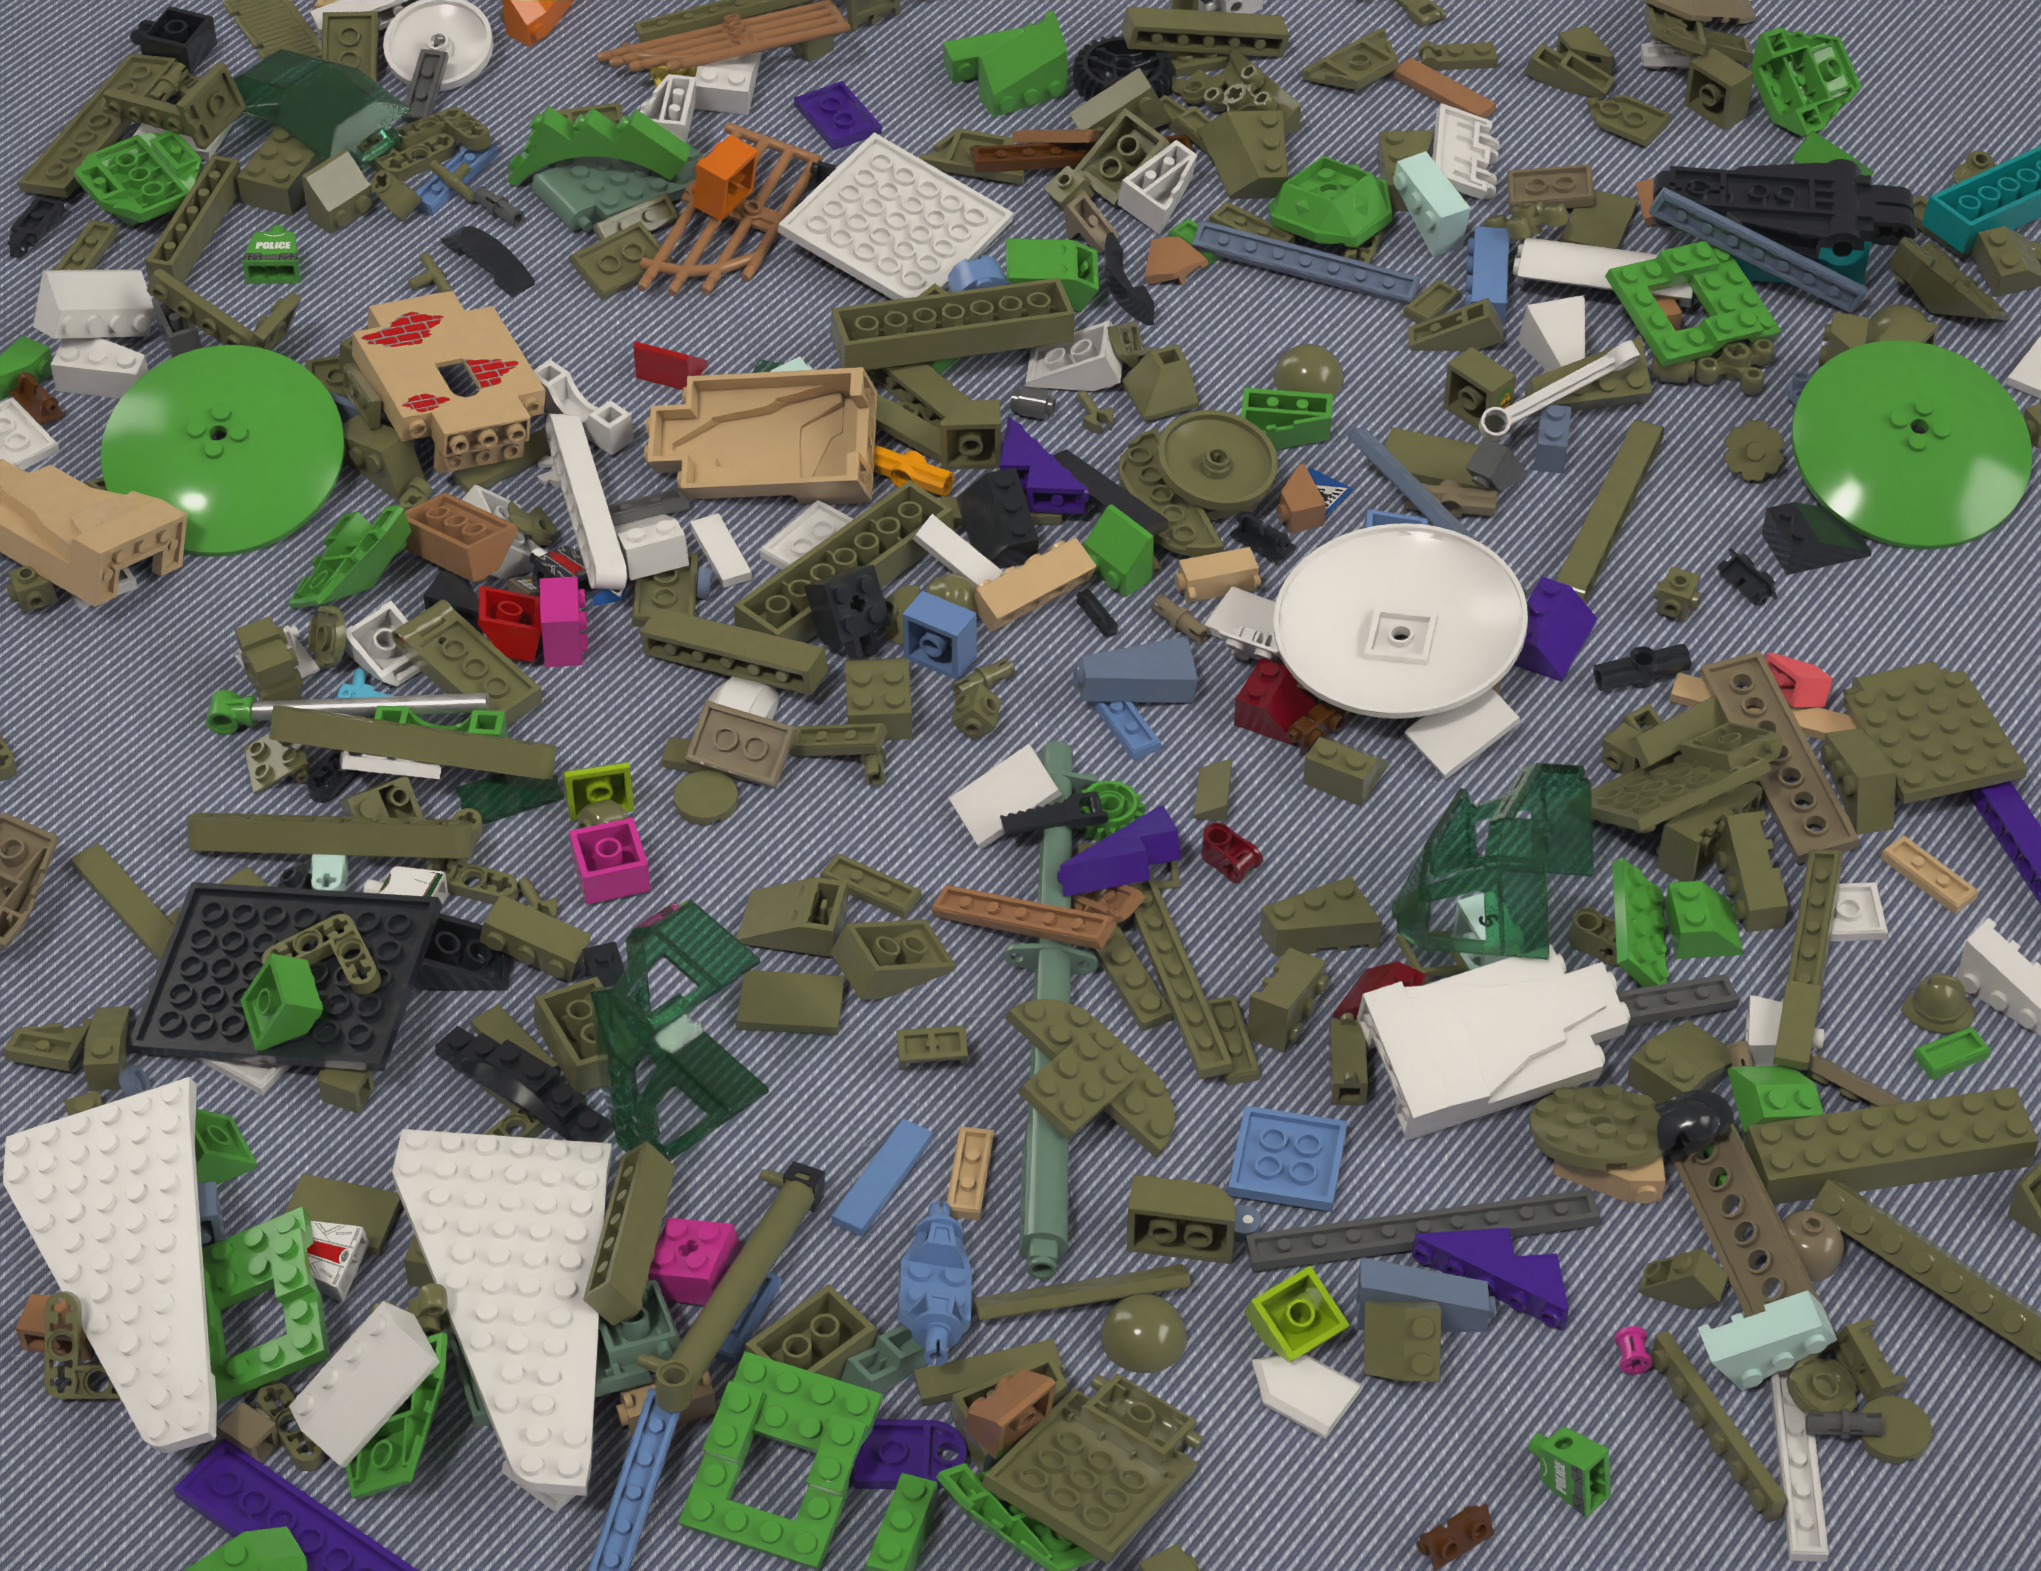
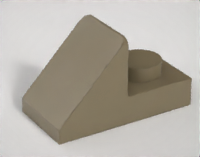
M1085 191L1064 207L1068 239H1071L1079 232L1091 248L1097 250L1098 254L1105 248L1107 233L1113 232L1116 238L1120 236Z

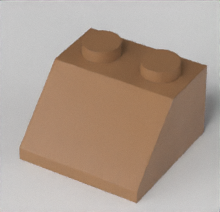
M1026 1369L1020 1370L1013 1377L1011 1375L1005 1376L996 1385L995 1391L986 1399L980 1397L971 1404L967 1411L966 1430L997 1460L1019 1442L1040 1420L1050 1415L1056 1382L1051 1377Z

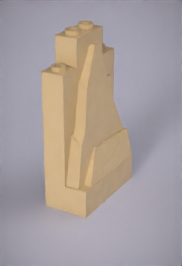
M863 367L687 376V387H684L682 392L684 404L651 406L650 417L646 419V431L649 435V442L644 447L645 461L655 473L678 472V487L689 500L790 495L797 498L799 503H815L817 500L825 504L872 503L877 390Z
M0 459V552L23 566L34 568L35 573L94 607L117 597L119 572L121 569L152 555V572L159 576L182 567L187 513L162 499L135 491L125 495L91 488L52 465L29 473Z

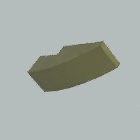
M1543 43L1534 53L1523 72L1554 88L1591 97H1604L1615 81L1614 77L1569 50L1564 57Z

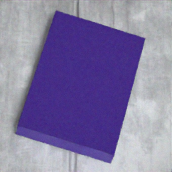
M843 81L794 98V106L833 151L865 140L873 133L878 135L882 133V125Z

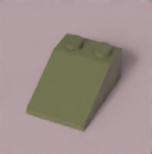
M1124 108L1074 171L1081 170L1091 181L1088 186L1112 205L1116 206L1122 180L1169 146L1170 143L1164 136Z
M926 919L846 923L830 951L860 1000L888 998L950 973L956 968V964Z
M1687 1021L1652 1037L1631 1057L1627 1084L1643 1095L1651 1097L1657 1104L1687 1091H1712L1729 1075L1727 1069L1732 1067L1727 1045L1692 1022Z

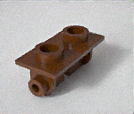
M23 372L19 374L17 378L18 388L9 390V394L38 424L48 423L65 417L66 414L58 407L57 399L51 396L43 387L39 388V383L31 373Z
M1322 700L1308 712L1307 716L1313 722L1307 717L1302 716L1288 728L1286 736L1290 742H1298L1301 745L1299 755L1303 756L1313 747L1319 737H1327L1331 732H1337L1341 729L1346 720L1344 716L1345 710Z
M1486 1503L1480 1507L1478 1505L1473 1507L1468 1505L1464 1507L1463 1511L1446 1521L1448 1527L1445 1528L1440 1524L1429 1532L1420 1535V1540L1416 1542V1546L1423 1555L1430 1554L1435 1571L1494 1535Z

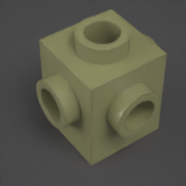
M1068 165L1043 188L1053 204L1063 212L1064 207L1083 191H1085L1089 198L1094 195L1088 186L1091 182L1090 179L1081 170L1075 172Z
M24 566L8 571L11 584L6 585L11 603L18 602L22 613L58 602L53 582L35 573L34 568Z
M1671 566L1664 582L1658 581L1654 592V599H1658L1656 612L1686 621L1690 611H1696L1700 603L1701 593L1698 592L1701 575Z
M978 682L957 695L953 705L954 711L951 723L972 740L984 734H989L998 724V714L1002 700Z

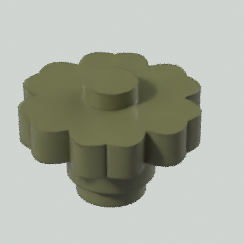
M1748 419L1743 423L1742 428L1732 427L1729 435L1724 439V444L1728 450L1725 451L1723 459L1727 463L1729 470L1734 473L1740 472L1744 480L1760 481L1764 478L1766 472L1776 473L1779 465L1784 461V456L1779 451L1784 447L1785 442L1779 430L1773 427L1768 428L1767 423L1763 420L1754 421Z

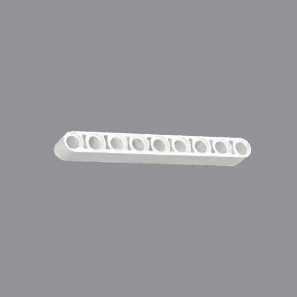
M548 414L545 426L546 438L592 589L624 590L627 580L626 564L580 416Z

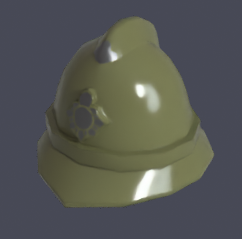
M1937 972L1929 974L1918 986H1915L1914 991L1907 995L1901 1012L1911 1023L1927 1031L1950 1034L1971 1026L1976 1009L1966 997L1965 987L1959 979Z

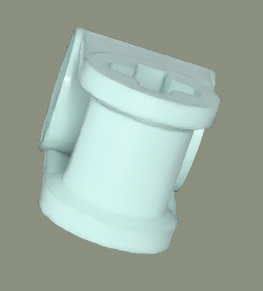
M313 854L311 863L312 888L315 890L345 891L346 882L348 881L347 855Z

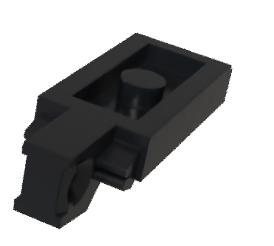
M37 196L10 228V240L7 242L10 256L21 258L27 253L29 246L34 247L65 211L64 202Z

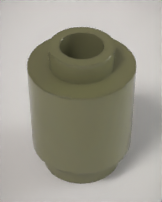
M1653 354L1651 378H1658V381L1687 383L1688 377H1694L1695 360L1662 367L1655 354Z

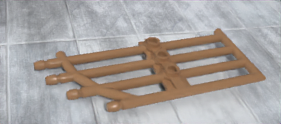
M821 0V2L741 19L739 14H730L723 18L724 22L722 24L632 45L624 42L619 48L598 53L597 58L598 62L609 61L610 68L629 65L630 72L659 66H667L668 72H675L680 69H688L850 31L851 26L832 0Z
M727 122L724 128L725 133L731 134L740 140L742 138L756 144L754 148L758 149L757 164L767 148L782 153L755 199L749 201L744 199L724 218L740 222L715 264L696 265L722 222L713 217L707 223L682 265L665 262L698 209L693 206V187L696 181L692 180L681 197V201L688 204L653 259L646 257L641 259L639 267L646 269L639 281L638 289L642 292L646 291L658 273L675 275L668 288V293L671 296H675L680 291L688 277L707 276L701 288L702 293L706 295L714 289L722 274L745 267L741 277L744 281H749L778 236L779 223L792 212L813 177L814 173L810 172L812 162L822 161L823 156ZM792 158L807 162L808 164L779 212L764 207ZM750 228L766 232L755 252L732 259Z

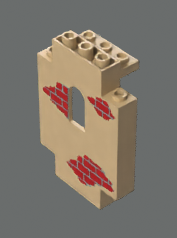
M453 290L369 306L368 329L353 332L352 357L366 380L381 399V407L399 438L403 442L431 436L435 443L434 468L438 474L523 457L524 442L529 441L530 416L544 414L545 389L493 306L465 311ZM463 363L479 392L471 397L455 395L449 389L437 368Z

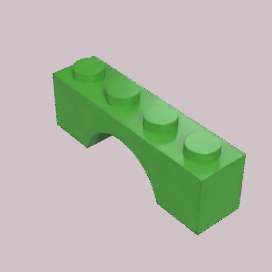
M377 705L374 718L508 738L505 711L473 710L471 715L462 723L452 726H440L422 720L410 707Z

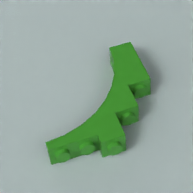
M548 106L542 114L536 113L529 124V127L532 129L528 141L523 147V153L521 155L515 154L508 164L510 172L507 181L516 187L530 174L546 165L564 159L585 156L611 157L630 161L652 169L671 180L687 163L691 146L637 109L629 117L623 116L619 123L616 124L594 108H591L585 116L580 114L573 123Z

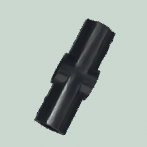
M1678 644L1658 650L1641 646L1634 648L1630 652L1629 657L1594 665L1593 675L1599 691H1606L1626 685H1632L1636 688H1648L1654 683L1655 678L1690 670L1692 661L1685 644Z

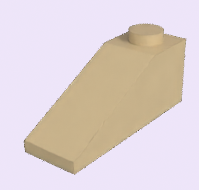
M1662 1154L1646 1164L1626 1169L1625 1163L1606 1164V1170L1580 1168L1554 1159L1553 1174L1624 1202H1640L1643 1204L1662 1202L1665 1187Z

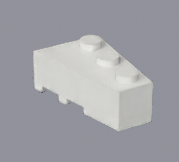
M668 74L653 91V97L648 102L644 101L640 110L641 113L685 143L687 142L695 107L696 77Z

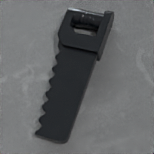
M1095 791L1072 794L1063 800L1062 803L1055 802L1053 805L1037 806L1035 810L1028 808L1026 812L1018 811L1016 814L1000 815L1002 829L1006 834L1069 825L1072 829L1105 824L1109 820L1107 812L1103 811L1099 793ZM1089 806L1090 813L1081 814V807Z

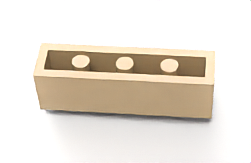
M1077 538L1068 542L1064 540L1059 541L1050 548L1049 552L1043 555L1037 553L1031 556L1021 567L1016 569L1015 566L1006 569L1000 575V578L992 582L988 579L980 583L975 588L976 592L974 594L978 606L977 614L990 633L1088 582L1097 566Z

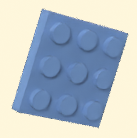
M1245 1106L1228 1185V1195L1332 1212L1348 1121Z

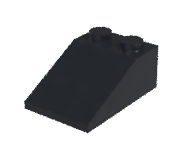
M1791 502L1766 508L1762 536L1786 575L1870 557L1872 554L1861 534L1848 527L1825 507Z
M439 913L414 987L428 991H504L509 987L511 956L502 951L493 950L486 944L479 942L483 925Z

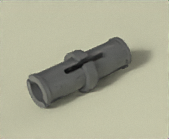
M480 186L475 190L473 200L486 208L491 216L495 218L500 217L513 227L521 225L525 217L524 212L509 204L507 198L495 195L484 186ZM494 203L497 204L498 206L502 207L503 210H501L500 208H498L497 206H495Z
M1840 1409L1839 1412L1806 1411L1805 1429L1807 1435L1831 1434L1839 1435L1842 1439H1848L1849 1435L1881 1437L1883 1434V1417L1881 1412L1857 1413L1849 1412L1848 1409Z

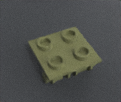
M270 733L245 746L244 752L253 793L257 794L289 775L299 783L307 782L311 775V769L308 766L309 761L305 745L269 739Z

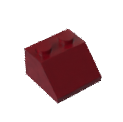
M1261 658L1235 698L1234 725L1293 745L1286 736L1288 728L1302 716L1309 719L1307 716L1308 712L1317 705L1318 700L1311 692L1297 687L1298 681L1286 666Z
M1399 961L1368 968L1334 1011L1333 1018L1341 1020L1343 1014L1351 1013L1354 1015V1019L1357 1020L1364 993L1401 981L1404 987L1424 986L1427 982V974Z

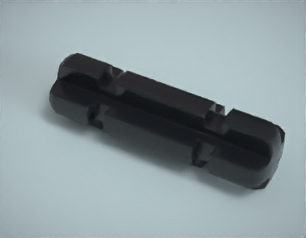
M1091 590L1079 591L1076 595L1077 604L1084 610L1094 625L1099 628L1103 636L1109 638L1111 635H1116L1118 623L1110 617L1109 612L1095 598L1096 596Z

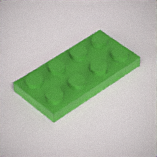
M1622 857L1612 862L1617 964L1643 987L1667 984L1669 974L1665 959L1667 946L1664 941L1663 893L1658 885L1652 884L1643 876L1638 867H1633Z

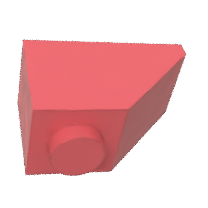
M1767 653L1765 660L1785 699L1791 706L1825 707L1833 680L1831 676L1816 665L1775 653Z

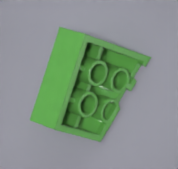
M1053 10L1045 14L1046 19L1038 24L1033 25L1030 23L1023 28L1024 32L1012 40L1006 38L979 55V100L993 117L1067 95V47Z

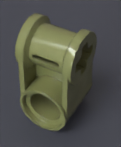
M387 170L378 171L371 180L372 190L385 203V206L402 221H405L422 202V198Z
M1591 908L1578 909L1573 915L1568 936L1569 944L1574 949L1589 954L1605 964L1617 966L1615 920Z

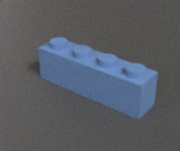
M1475 226L1474 238H1468L1467 255L1473 256L1467 257L1466 273L1472 275L1466 276L1465 292H1471V294H1466L1465 306L1489 298L1504 325L1507 305L1509 254L1507 228Z

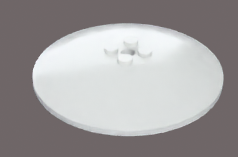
M1408 523L1386 524L1359 529L1339 536L1315 549L1287 577L1280 589L1274 609L1276 646L1281 659L1293 677L1308 691L1331 705L1357 714L1380 718L1429 716L1462 706L1484 694L1496 685L1516 662L1525 642L1528 625L1527 603L1521 584L1511 568L1495 552L1482 543L1458 532L1436 526ZM1400 634L1408 636L1405 640L1394 639Z

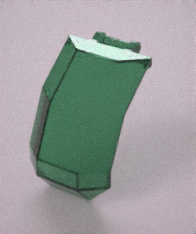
M279 49L233 77L247 107L241 114L278 124L317 154L322 162L345 149L350 153L362 171L376 157L391 147L396 148L403 143L402 136L392 127L391 123L409 112V107L358 68L294 51ZM380 131L384 137L383 140L364 153L357 148L358 145Z

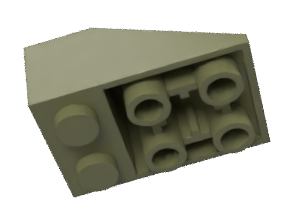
M812 877L752 890L736 943L833 957L830 951L843 929L848 911L847 881Z

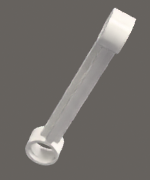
M1632 340L1626 341L1613 348L1600 359L1505 409L1500 407L1487 409L1479 422L1480 433L1489 440H1500L1506 436L1510 426L1614 370L1620 371L1630 366L1641 355ZM1490 415H1497L1504 420L1506 427L1499 433L1491 432L1486 428L1485 418Z

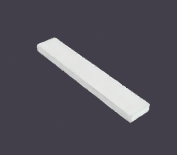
M1789 1368L1769 1376L1781 1490L1786 1496L1784 1518L1789 1561L1827 1562L1829 1553L1815 1434H1806V1414L1795 1405L1788 1393L1786 1380L1791 1369Z

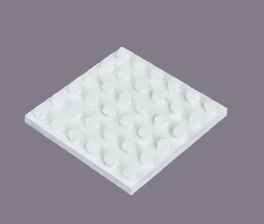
M873 133L779 223L777 232L892 300L918 297L934 283L945 290L949 286L948 275L952 268L963 259H967L968 262L976 259L1012 222L1014 213L880 135Z

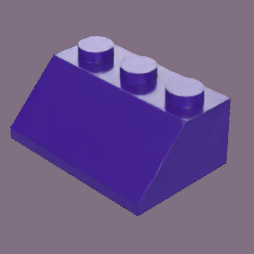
M1542 576L1527 601V634L1523 648L1514 666L1562 682L1597 623V617L1571 586Z

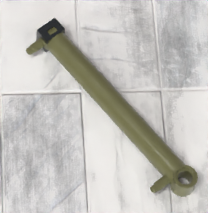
M793 1161L785 1174L766 1169L760 1172L759 1178L780 1187L781 1190L668 1361L640 1354L637 1358L639 1366L656 1373L655 1400L659 1408L674 1413L681 1412L691 1405L694 1388L808 1211L815 1212L824 1198L825 1171Z

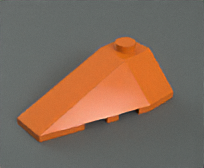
M502 0L506 34L530 47L550 33L574 0Z

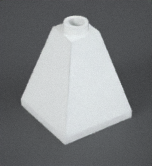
M1583 296L1527 305L1518 341L1547 372L1585 358V300Z

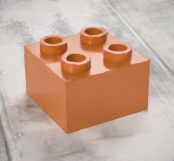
M731 134L724 141L718 142L712 152L706 157H702L696 164L695 172L697 174L696 183L693 187V206L719 221H722L754 190L758 149Z

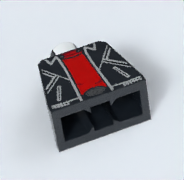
M562 546L551 552H546L538 547L530 554L529 562L534 565L532 584L538 590H540V579L577 577L578 589H585V599L602 591V589L591 588L581 552L569 546Z

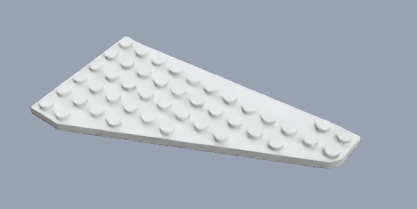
M190 1077L7 1136L5 1144L3 1184L62 1292H72L81 1301L82 1329L141 1437L152 1448L162 1453H172L216 1439L215 1376L211 1373L195 1157L197 1084Z
M402 1129L392 1170L393 1181L434 1283L443 1285L447 1291L448 1304L446 1313L513 1478L520 1486L532 1492L586 1496L592 1466L599 1313L583 1300L605 1220L606 1185L612 1157V1144Z

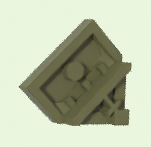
M1137 320L1107 327L1117 356L1132 369L1149 351L1154 350L1153 347L1143 348Z

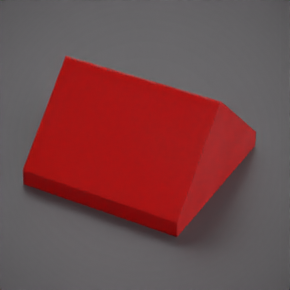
M637 341L634 342L633 346L636 378L680 390L687 387V376H700L708 362L705 359Z

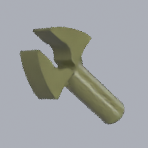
M1086 391L1079 392L1077 399L1089 414L1083 416V427L1101 435L1100 421L1105 423L1108 429L1112 431L1113 408L1100 410Z
M528 878L520 879L518 887L530 907L557 919L558 907L556 897L544 901Z

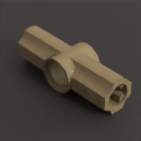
M1452 479L1441 482L1439 486L1423 485L1456 519L1462 514L1495 516L1497 490L1464 488L1462 483ZM1405 496L1404 509L1419 510Z

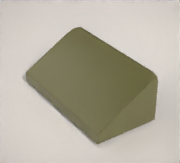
M1232 759L1223 760L1199 769L1194 819L1226 821Z

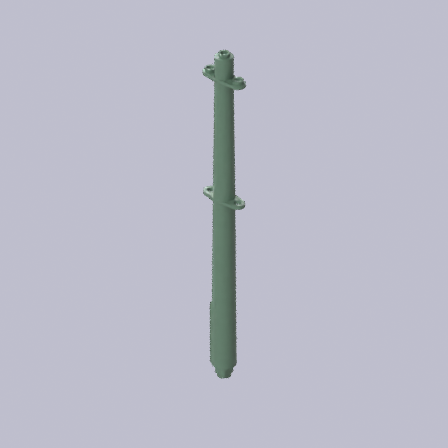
M1052 741L1046 743L1041 748L1040 760L1062 793L1061 796L1049 803L1050 805H1053L1055 802L1062 803L1070 795L1079 794L1083 789L1086 790L1090 787L1091 784L1100 782L1092 773L1080 774L1072 772L1073 751L1068 744L1061 741ZM1070 825L1041 829L1038 903L1071 909V895L1063 896L1062 884L1057 880L1060 865L1072 858V829ZM1036 937V943L1011 944L1004 950V959L1008 964L1034 971L1033 1000L1051 999L1070 1004L1071 974H1089L1097 969V957L1094 954L1071 948L1069 943ZM1014 953H1020V954H1022V956L1016 957V956H1013L1012 954H1014ZM1087 961L1089 964L1082 965L1079 962ZM1032 1043L1030 1078L1051 1061ZM1029 1104L1028 1123L1022 1144L1019 1256L1027 1259V1271L1030 1276L1036 1279H1048L1056 1274L1058 1259L1066 1254L1068 1248L1069 1140Z

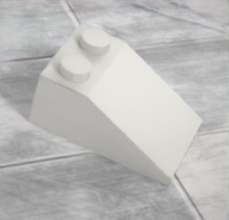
M761 52L698 66L695 76L694 109L749 115Z
M1111 321L1074 332L1073 342L1032 347L1026 377L1027 386L1096 391L1110 388L1120 383L1123 360L1117 356L1108 334L1107 327L1113 326Z
M662 514L614 527L626 564L627 576L630 580L689 565L685 534L675 518Z

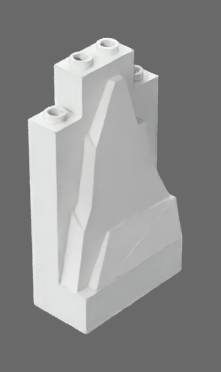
M1552 944L1424 986L1404 987L1401 981L1364 993L1357 1020L1369 1049L1377 1047L1397 1097L1394 1111L1406 1141L1554 1093L1558 1088H1569L1599 1078L1605 1064V1057L1601 1047L1594 1044L1624 1035L1629 1023L1628 1021H1630L1627 1005L1625 1002L1619 1001L1615 992L1617 991V983L1611 971L1607 972L1603 962L1564 974L1566 973V966L1561 954H1556Z

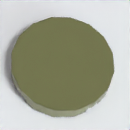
M324 605L317 609L319 614L313 615L310 621L308 646L310 652H315L316 658L313 660L319 668H334L339 664L344 653L346 626L343 614L339 608Z
M698 771L685 776L676 785L673 793L674 805L682 819L692 824L712 825V821L719 819L722 822L735 812L738 805L736 784L730 777L716 771Z
M1810 1354L1797 1361L1791 1367L1786 1380L1788 1393L1795 1405L1805 1414L1806 1411L1839 1412L1840 1409H1848L1849 1412H1852L1856 1407L1858 1401L1855 1395L1858 1392L1856 1382L1849 1371L1839 1362L1831 1358L1828 1360L1819 1358L1820 1355Z
M1897 1396L1878 1397L1868 1402L1860 1413H1882L1883 1434L1881 1437L1858 1435L1867 1453L1878 1460L1891 1464H1904L1905 1460L1913 1459L1914 1461L1920 1458L1928 1449L1932 1433L1931 1423L1922 1408L1912 1401Z

